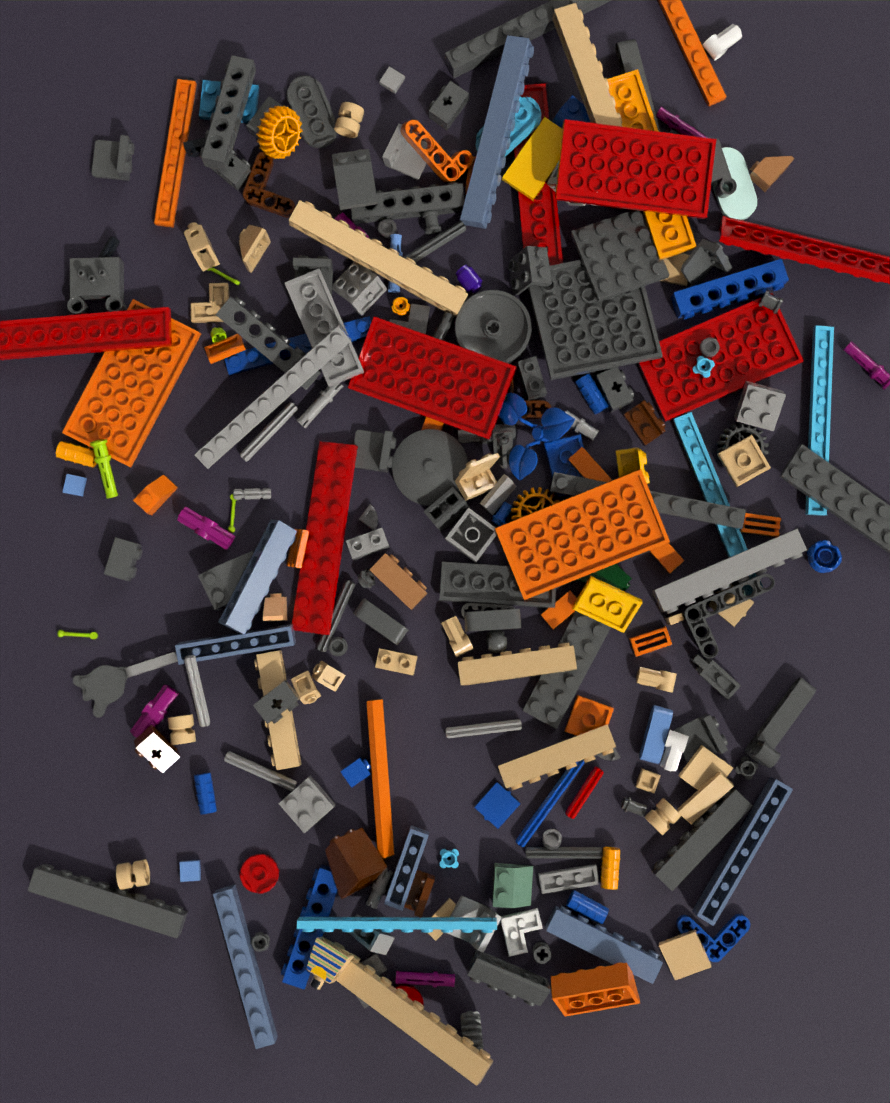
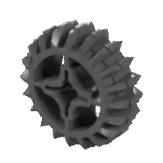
M739 422L737 426L732 424L730 429H724L725 434H720L719 437L722 440L718 441L717 445L722 447L718 448L717 452L720 453L729 448V441L732 436L735 438L733 440L735 444L745 439L740 433L748 436L752 435L763 455L769 454V451L764 449L769 444L763 442L767 439V436H760L763 430L756 432L757 427L753 426L750 428V425L745 424L743 426V423Z
M467 1011L462 1013L460 1016L462 1038H469L474 1043V1047L478 1050H484L479 1012Z

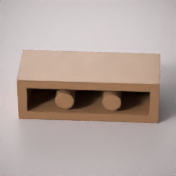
M385 553L370 571L405 605L413 610L427 595L425 591L427 587L421 581L416 583L411 578L413 574L406 567L402 569L397 565L399 563L397 558L392 554L388 556Z

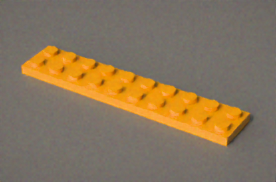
M638 69L607 79L610 96L613 95L615 99L616 112L620 113L622 118V127L658 131ZM643 211L659 260L693 250L697 247L686 216Z

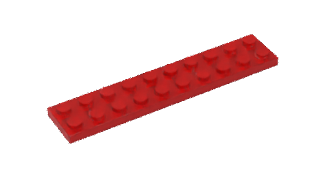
M546 83L525 85L524 93L520 97H531L538 103L542 114L540 123L544 117L549 119ZM534 131L514 148V159L518 156ZM547 180L533 201L519 191L518 201L523 249L526 246L547 247L549 266L563 263L558 207L557 200H555L556 192L547 185Z
M722 216L719 242L725 245H734L744 250H754L764 255L770 254L781 259H791L801 264L807 263L818 268L831 269L837 273H847L858 278L864 277L874 282L890 284L889 256Z
M169 307L0 321V360L172 346L171 309Z
M319 442L306 527L309 535L302 568H300L292 619L295 631L330 635L358 449L356 445Z

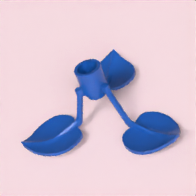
M507 393L499 413L501 421L506 425H514L519 420L533 427L532 436L535 441L527 444L525 447L516 445L509 455V465L513 475L518 480H522L535 469L538 461L536 452L533 449H529V447L536 444L539 445L540 441L549 442L561 438L570 429L575 418L563 410L553 407L543 413L541 418L543 426L535 425L521 417L527 412V405L524 399L517 394Z

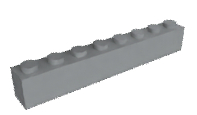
M795 529L657 588L652 592L660 611H667V614L678 610V605L684 603L685 606L695 603V598L702 596L704 599L713 595V590L720 588L722 591L732 587L731 583L734 581H738V583L744 582L749 579L748 575L755 573L757 576L767 572L766 568L771 565L774 568L785 564V559L790 557L792 560L803 556L802 552L807 549L798 529Z

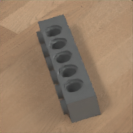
M233 55L230 62L226 64L225 79H222L220 85L221 93L220 96L216 97L215 101L216 110L215 113L211 114L210 130H207L205 134V147H202L200 151V158H202L205 167L227 171L256 73L254 60Z
M451 182L444 186L432 184L426 188L414 186L409 190L396 188L391 190V192L379 190L376 191L378 204L373 209L365 208L366 206L351 208L354 224L379 222L383 219L396 220L422 217L424 212L431 210L438 211L439 215L462 212L465 202L463 183ZM443 195H447L450 197V199L447 201H443L440 199V197ZM424 197L431 199L429 203H424L421 200ZM409 199L412 201V203L410 205L403 204V201ZM388 201L394 203L391 207H386L384 204Z
M236 296L235 299L230 297L217 312L216 316L282 371L287 372L306 355L300 348L296 347L294 349L289 345L291 341L283 334L281 336L277 335L274 332L276 329L270 323L266 322L264 324L259 319L261 316L253 309L250 311L244 307L246 303ZM238 311L245 314L244 322H238L235 319V314ZM252 324L260 326L261 331L258 335L251 333L250 327ZM267 337L275 339L276 344L274 347L266 345L265 340ZM281 350H289L291 353L290 359H282L280 356ZM318 370L302 387L307 390L320 375L321 371Z

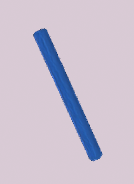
M584 760L576 762V767L568 769L563 773L517 837L516 843L519 846L525 847L584 765Z

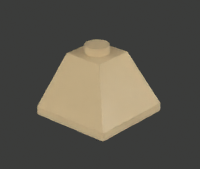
M248 225L247 229H243L240 233L239 243L242 261L248 272L252 273L271 241L265 229Z

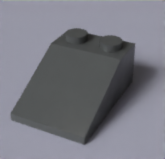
M369 149L332 154L340 210L378 204Z
M254 551L198 575L214 610L219 611L227 606Z

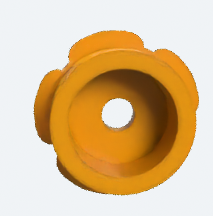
M398 297L393 300L392 311L394 313L405 315L410 310V304L405 297Z

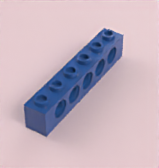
M779 259L674 292L670 298L677 319L681 317L688 319L695 316L694 313L700 311L704 314L712 311V308L716 306L723 308L735 300L742 302L747 300L748 296L754 294L755 297L761 296L766 290H780L784 288L789 278L783 260ZM762 276L768 277L770 282H764ZM744 282H749L752 288L745 287ZM726 287L732 288L734 294H729L726 291ZM708 293L715 294L716 299H710ZM690 299H696L698 305L691 304Z
M321 865L319 870L315 869L312 878L315 884L313 888L308 890L306 899L309 902L307 907L303 906L300 917H329L338 890L331 868ZM326 884L329 887V891L321 892L319 885ZM320 903L323 909L315 911L312 905ZM296 927L293 936L296 938L294 945H290L287 954L290 960L288 964L284 963L281 975L284 976L283 983L305 990L311 973L307 971L306 967L316 938L323 936L324 932H322V929H315L313 932H302V929H297ZM300 942H309L310 948H302ZM301 960L304 966L298 968L294 965V961Z

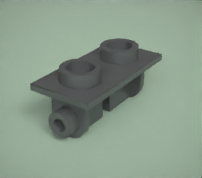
M512 430L493 432L494 454L498 453L500 456L496 462L503 469L508 468L509 455L513 449Z

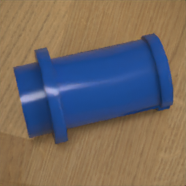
M503 502L497 514L492 516V522L497 526L506 524L505 521L513 507Z

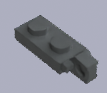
M695 654L691 659L698 666L696 669L698 674L726 700H729L741 687L715 661L709 658L704 660L698 654Z

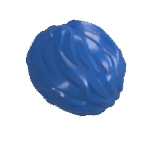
M828 540L816 542L807 552L808 563L819 573L833 571L842 561L839 548L832 545Z

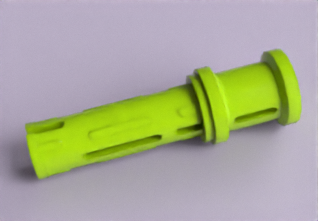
M107 439L90 442V446L93 447L95 454L94 462L99 466L106 498L116 497L118 493L110 465L112 457L108 454L106 446Z

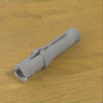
M338 383L331 387L328 386L324 391L321 390L319 397L296 421L306 429L329 402L333 401L332 398L344 386Z

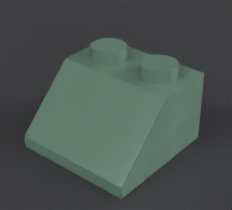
M494 863L493 907L517 908L531 906L533 865Z

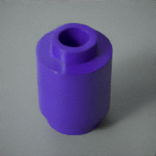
M466 264L456 272L457 280L468 293H476L482 288L483 280L472 267Z

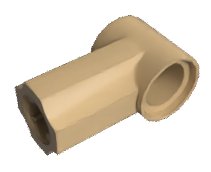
M456 616L441 623L456 657L474 649Z
M639 667L636 683L673 693L677 674Z

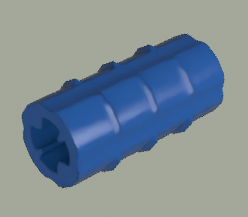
M590 374L581 377L575 382L594 415L609 407L604 399L605 397L602 396L600 389H598Z
M211 772L194 775L200 815L216 812Z
M575 890L572 891L566 903V906L600 924H603L609 912V908Z

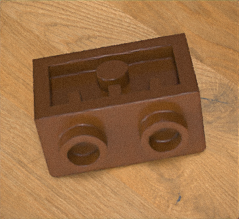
M645 400L623 414V417L643 446H646L666 431L664 429L666 426L662 419H657L653 413L655 412L653 406L649 402L646 403Z
M420 870L416 871L404 907L413 910L415 916L422 918L435 876Z

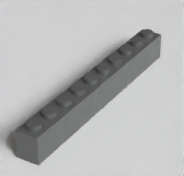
M551 0L446 52L445 64L454 79L501 56L507 35L529 38L531 41L555 29L552 20L554 9L576 3L578 10L581 9L582 13L586 14L612 0Z
M554 472L550 492L575 496L607 482ZM650 491L660 514L736 529L743 528L745 509Z

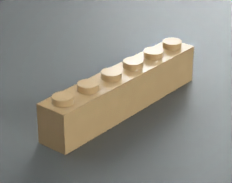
M569 643L558 644V648L552 649L548 645L538 647V651H531V648L520 649V653L512 654V651L500 652V656L493 657V654L481 655V659L475 660L473 656L464 657L461 662H458L460 683L462 686L577 670L574 646H570Z
M282 650L257 654V659H254L256 671L259 670L260 673L258 686L260 690H263V696L287 680ZM275 699V701H276V703L274 704L275 708H276V707L282 708L280 704H281L283 701H282L281 699H280V700H276V699ZM288 709L282 713L283 718L275 724L273 722L268 724L265 722L266 728H269L270 731L268 744L269 747L273 748L271 762L273 766H276V770L297 767L302 764L293 712H289Z
M607 724L499 765L498 768L505 787H511L513 791L523 787L522 783L528 780L531 784L541 780L540 776L547 774L548 777L558 774V769L566 767V770L577 766L576 762L581 760L587 763L595 760V755L602 753L603 756L614 752L613 748H616Z

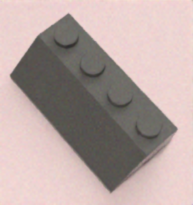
M475 949L467 969V976H470V980L476 983L484 982L488 984L487 986L495 991L503 990L511 998H522L530 1006H535V1004L541 1006L551 990L547 978L485 952H480Z

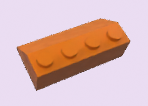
M619 962L611 966H598L595 969H581L573 973H560L557 976H551L552 999L565 1017L640 1004L633 972L627 963Z

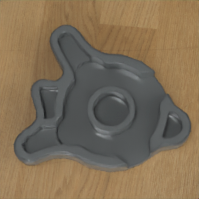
M103 665L95 668L88 675H77L73 678L74 685L83 690V700L95 701L93 715L95 717H103L107 706L117 701L124 694L125 684L128 679L125 671L127 667Z

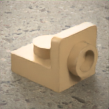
M321 661L314 667L312 678L335 692L346 676L324 661Z
M309 671L291 679L295 691L303 704H311L321 697Z

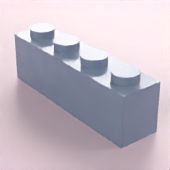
M410 826L385 898V905L403 911L429 836L428 831Z

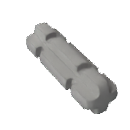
M234 489L233 496L235 500H242V498L270 499L271 489Z

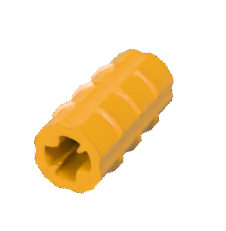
M63 441L59 442L56 449L57 458L92 468L96 466V462H94L95 454L90 448H84L80 445L77 446Z
M603 847L600 876L601 888L618 889L620 870L619 848Z

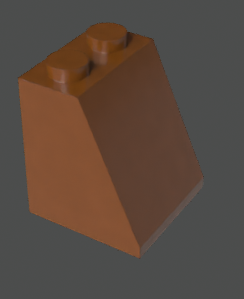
M363 828L351 829L342 837L340 835L335 836L329 841L330 845L325 849L341 900L370 886L387 868L386 863Z

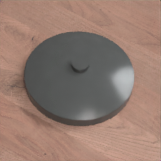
M487 290L473 295L462 305L456 318L455 333L460 347L509 364L517 359L526 349L530 340L532 326L529 313L519 299L504 291Z
M435 429L420 430L409 435L398 446L393 457V478L399 490L408 499L421 505L431 506L452 487L458 493L460 492L455 480L459 476V472L466 468L468 459L462 445L450 434Z

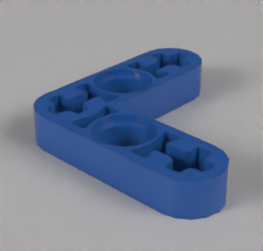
M736 914L712 939L688 915H681L676 920V927L682 934L689 932L685 927L681 929L683 927L682 921H689L688 925L693 930L695 929L697 934H704L705 940L702 945L711 962L722 960L750 929L748 918L743 914ZM737 920L743 921L744 927L742 928L739 926L735 930L738 932V934L736 935L730 929V927L732 926V928L735 929L738 926V924L736 923ZM725 933H731V942L724 943L722 936ZM719 941L725 948L722 949L716 942ZM712 948H713L714 950L717 949V953H718L717 956H715V955L710 956V955H711L710 950H711Z

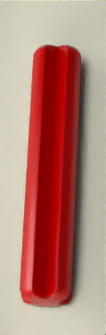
M598 767L593 768L566 810L565 814L571 819L576 817L604 774L603 770Z

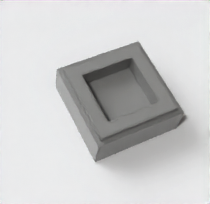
M389 66L379 84L396 94L405 80V76Z

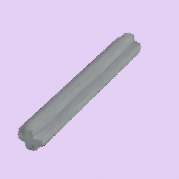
M289 402L240 453V457L246 462L249 461L298 410L297 406Z
M188 655L185 657L184 662L199 725L201 727L209 726L210 718L196 658L194 655Z
M520 719L449 727L445 731L447 738L521 730L522 724Z
M229 751L225 755L224 761L290 791H293L296 787L297 782L291 778Z

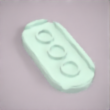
M725 147L722 150L731 177L736 181L737 188L730 196L719 198L715 193L717 182L712 183V187L721 213L726 217L745 220L756 209L757 195L744 157L736 149ZM723 184V190L729 192L728 185Z

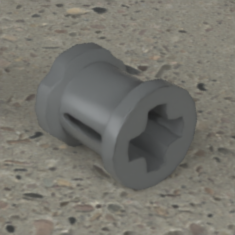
M431 210L422 214L426 225L425 234L430 235L441 232L437 218L439 216L438 211Z
M766 290L758 306L771 309L776 314L784 298H777Z
M545 942L535 943L532 949L534 959L540 964L547 963L551 958L549 946ZM541 949H544L545 953H543L542 956H539V952L541 951Z

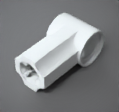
M732 24L718 35L714 34L704 42L703 47L715 61L729 47L742 38L741 29L737 25Z
M672 730L669 731L665 744L666 749L661 760V767L668 771L677 770L689 736Z

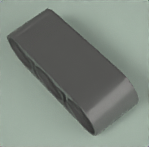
M365 598L362 599L352 613L396 645H399L409 631Z
M520 609L464 612L465 632L521 628Z

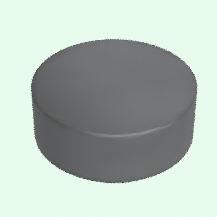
M391 219L380 221L378 225L380 236L390 239L391 234L397 233L396 223Z
M711 337L704 339L699 346L700 353L707 358L714 357L720 349L718 341Z
M548 829L543 833L542 843L547 849L554 850L561 845L562 836L559 831Z

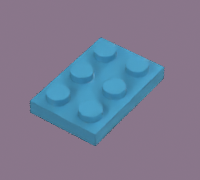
M203 80L199 110L200 119L210 120L211 114L215 113L216 97L220 96L221 93L220 81ZM259 85L251 86L241 123H249L257 112Z

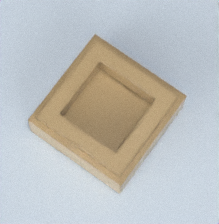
M641 768L635 787L655 793L661 775Z

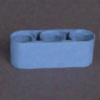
M656 705L652 706L640 750V760L655 764L660 763L673 710Z

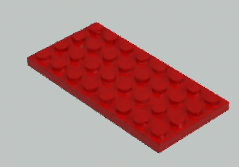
M565 119L563 121L555 200L705 219L708 214L717 139Z
M759 298L659 341L663 355L662 358L640 362L638 366L663 421H669L744 388L746 381L756 383L802 363L804 360L780 308L774 314L771 309L764 306L759 307L758 304L761 299ZM711 337L718 341L720 349L714 357L708 358L714 361L715 366L710 371L711 375L708 378H704L699 373L695 374L692 368L696 366V359L699 356H703L699 350L701 342Z
M374 316L358 358L364 373L352 377L348 389L490 440L517 367Z

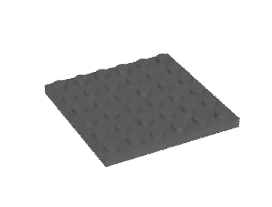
M581 260L549 266L551 285H531L528 288L550 380L662 358L663 355L645 286L598 302Z

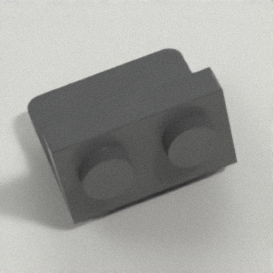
M121 135L120 142L97 140L95 142L92 165L93 177L129 181L130 173H132V155H134L135 151L134 143H132L129 136Z
M702 239L683 263L681 272L691 287L701 284L713 267L726 273L731 270L732 266L728 261L729 258L724 254L723 247L719 243H712Z
M526 246L509 260L508 269L510 271V286L513 295H519L531 285L549 286L552 284L547 247Z
M305 255L293 258L295 278L320 268L332 296V259L326 256L310 258Z
M357 430L354 439V445L358 446L355 468L388 473V469L392 468L393 464L391 450L395 449L396 438L393 432L385 431L384 434Z
M704 714L673 730L689 736L683 753L687 763L701 745L714 754L717 752L722 754L728 751L726 747L728 742L723 734L720 735L717 729L719 724L714 716L711 717L709 714Z

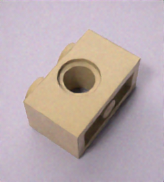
M379 648L375 668L414 675L418 656Z

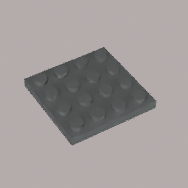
M632 210L571 231L570 235L598 302L664 280L670 275L664 260H659L643 211Z

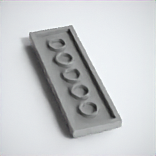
M320 268L285 282V286L312 348L338 325L347 333ZM352 342L346 345L321 368L329 387L364 373Z

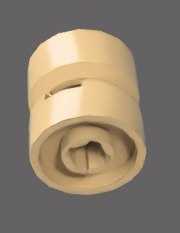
M342 102L338 113L340 117L336 120L334 130L344 137L356 138L360 130L359 123L362 122L364 109L354 103Z
M193 714L167 718L168 727L172 730V733L169 734L171 745L196 741L195 730L192 729L194 725Z
M662 798L656 804V810H651L644 818L663 836L670 829L669 824H674L681 815L668 801Z
M146 859L134 861L133 865L129 862L117 865L116 879L119 889H129L134 884L137 887L149 885L150 869Z

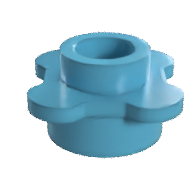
M699 356L696 359V366L692 370L695 374L699 373L704 378H708L715 363L713 360Z
M441 849L440 867L457 868L459 865L457 861L458 850Z

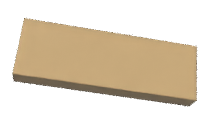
M719 771L686 800L677 811L690 824H693L732 789L734 785Z

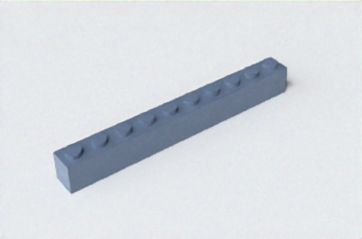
M509 35L506 38L460 218L467 226L486 229L487 224L491 221V208L496 202L495 192L497 186L501 183V169L504 168L506 163L505 153L510 147V133L515 128V114L519 112L520 95L524 93L525 87L524 79L529 73L528 63L534 54V47L529 38Z

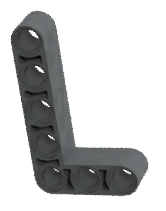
M763 573L686 607L684 612L685 618L704 657L714 658L719 651L706 618L773 589L775 580L770 574ZM763 577L770 579V585L766 588L760 585V580ZM745 585L752 587V593L748 596L742 593V588ZM726 593L734 595L732 603H725L723 598ZM708 601L716 602L717 606L714 611L706 609L705 606ZM690 609L698 610L699 615L696 619L688 617ZM699 626H704L707 629V633L700 637L696 634V629ZM707 644L715 646V651L712 654L704 652V647Z
M797 678L749 742L744 753L760 765L772 768L781 756L775 750V747L816 692V688L803 678Z

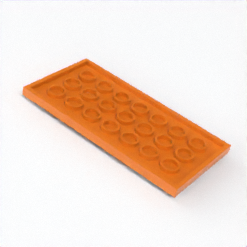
M133 299L127 310L149 309L150 307ZM171 318L172 346L104 352L62 433L91 448L93 447L90 446V442L107 439L108 454L116 461L131 468L196 346L201 333Z
M641 469L495 528L524 600L670 542Z

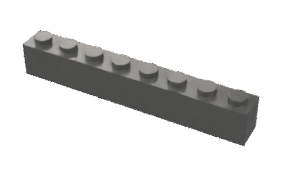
M42 864L34 869L27 890L29 892L176 939L181 935L188 911L183 910L184 908L179 905L169 906L163 900H150L141 893H135L134 895L128 893L127 889L121 890L119 887L116 889L109 887L110 884L98 881L96 883L87 876L80 875L77 877L68 870H55L54 866L49 864Z

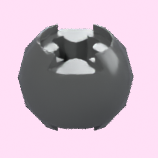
M491 630L487 633L486 642L487 646H489V651L500 653L506 650L507 637H505V632L502 630Z

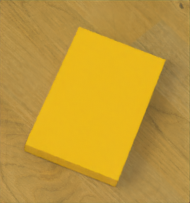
M590 576L572 607L573 610L624 633L643 602L640 598Z

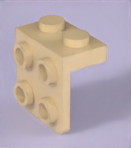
M489 453L478 461L473 459L466 463L465 469L459 472L455 483L465 501L490 491L497 483L490 468L499 459L498 453L494 455Z

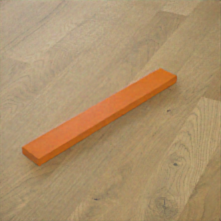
M177 79L154 224L157 226L174 228L186 155L183 142L188 141L197 86L196 81Z
M583 447L568 459L583 478L603 482L612 481ZM669 543L649 550L668 573H671L684 562L683 558Z
M383 699L370 700L366 703L377 851L382 858L394 855Z

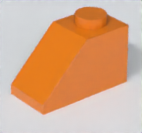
M162 475L147 485L133 501L147 514L153 515L178 487L165 475Z

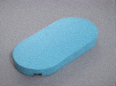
M520 97L519 99L520 108L519 112L515 114V128L510 133V147L506 150L505 157L540 124L541 109L538 103L531 97ZM484 126L479 130L476 136L477 140L475 145L477 151L480 144Z

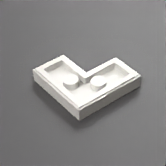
M538 908L501 916L509 957L528 953L524 933L543 929Z

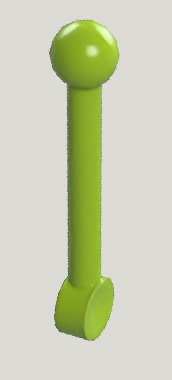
M209 268L207 270L220 275L221 277L231 281L232 283L238 286L240 284L239 281L229 277L228 275L218 271L215 268Z
M231 494L232 506L228 531L234 533L235 504L237 500Z
M59 630L57 632V635L59 637L77 636L90 637L91 639L98 638V634L96 632L75 633L64 632L63 630Z

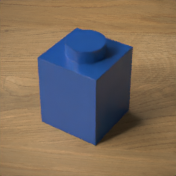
M359 757L342 769L341 773L352 788L372 773L370 770L371 764L366 758L363 760L362 757Z

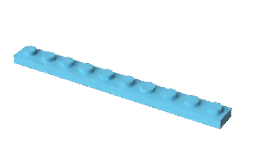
M816 325L813 327L808 449L829 463L834 327ZM806 496L805 515H827V510Z
M692 412L673 419L705 501L730 506ZM716 525L728 557L748 550L740 529ZM753 573L748 575L749 579L755 577L756 574ZM750 585L743 586V594L746 596L750 595L752 587Z
M299 917L297 929H302V932H313L314 929H322V932H333L334 929H342V932H353L354 929H362V932H373V929H381V932L386 933L393 932V929H401V932L405 933L413 932V929H421V932L430 933L433 932V929H439L443 933H451L453 930H461L463 933H471L473 930H481L482 933H492L493 930H497V918Z

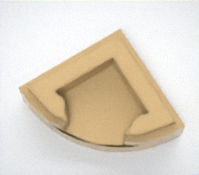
M681 612L667 617L665 620L667 625H673L685 620V616Z

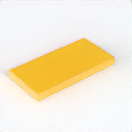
M544 117L503 175L502 180L533 201L553 173L559 161L563 129Z

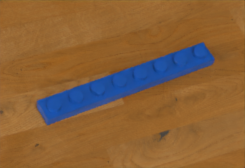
M370 316L343 323L349 337L352 339L351 342L366 338L371 325ZM306 334L288 338L291 341L289 345L294 349L298 347L305 354L312 349ZM276 342L269 343L266 345L268 347H274ZM256 348L247 349L225 358L229 375L274 364ZM283 349L280 352V356L282 359L288 360L291 357V353L289 350Z

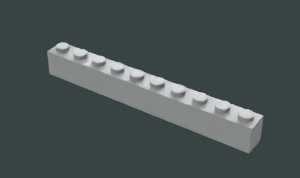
M338 325L198 450L195 456L209 469L352 341L349 335Z

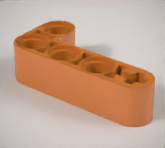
M417 120L407 121L401 126L402 136L442 181L451 182L457 180L473 163V156L467 150L456 152L449 157ZM410 126H413V133H409ZM422 139L426 140L427 142L426 149H423L421 147ZM435 154H438L440 157L438 164L435 163L433 158ZM460 155L465 157L464 165L459 161ZM448 168H450L453 173L451 178H449L446 175V170Z

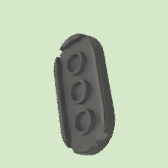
M310 76L295 78L287 89V99L290 108L300 116L299 120L302 122L300 128L303 130L301 136L311 147H327L333 143L337 132L334 130L336 120L324 89L317 79Z

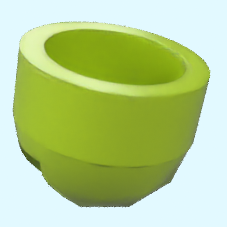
M214 327L210 332L213 343L227 338L225 331L221 327Z

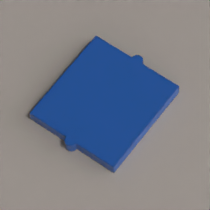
M496 782L474 808L484 816L485 820H489L499 829L521 803L511 795L510 791L505 790Z

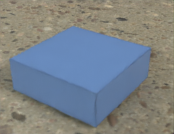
M66 474L63 493L83 497L87 478Z
M200 860L179 862L180 882L201 880Z

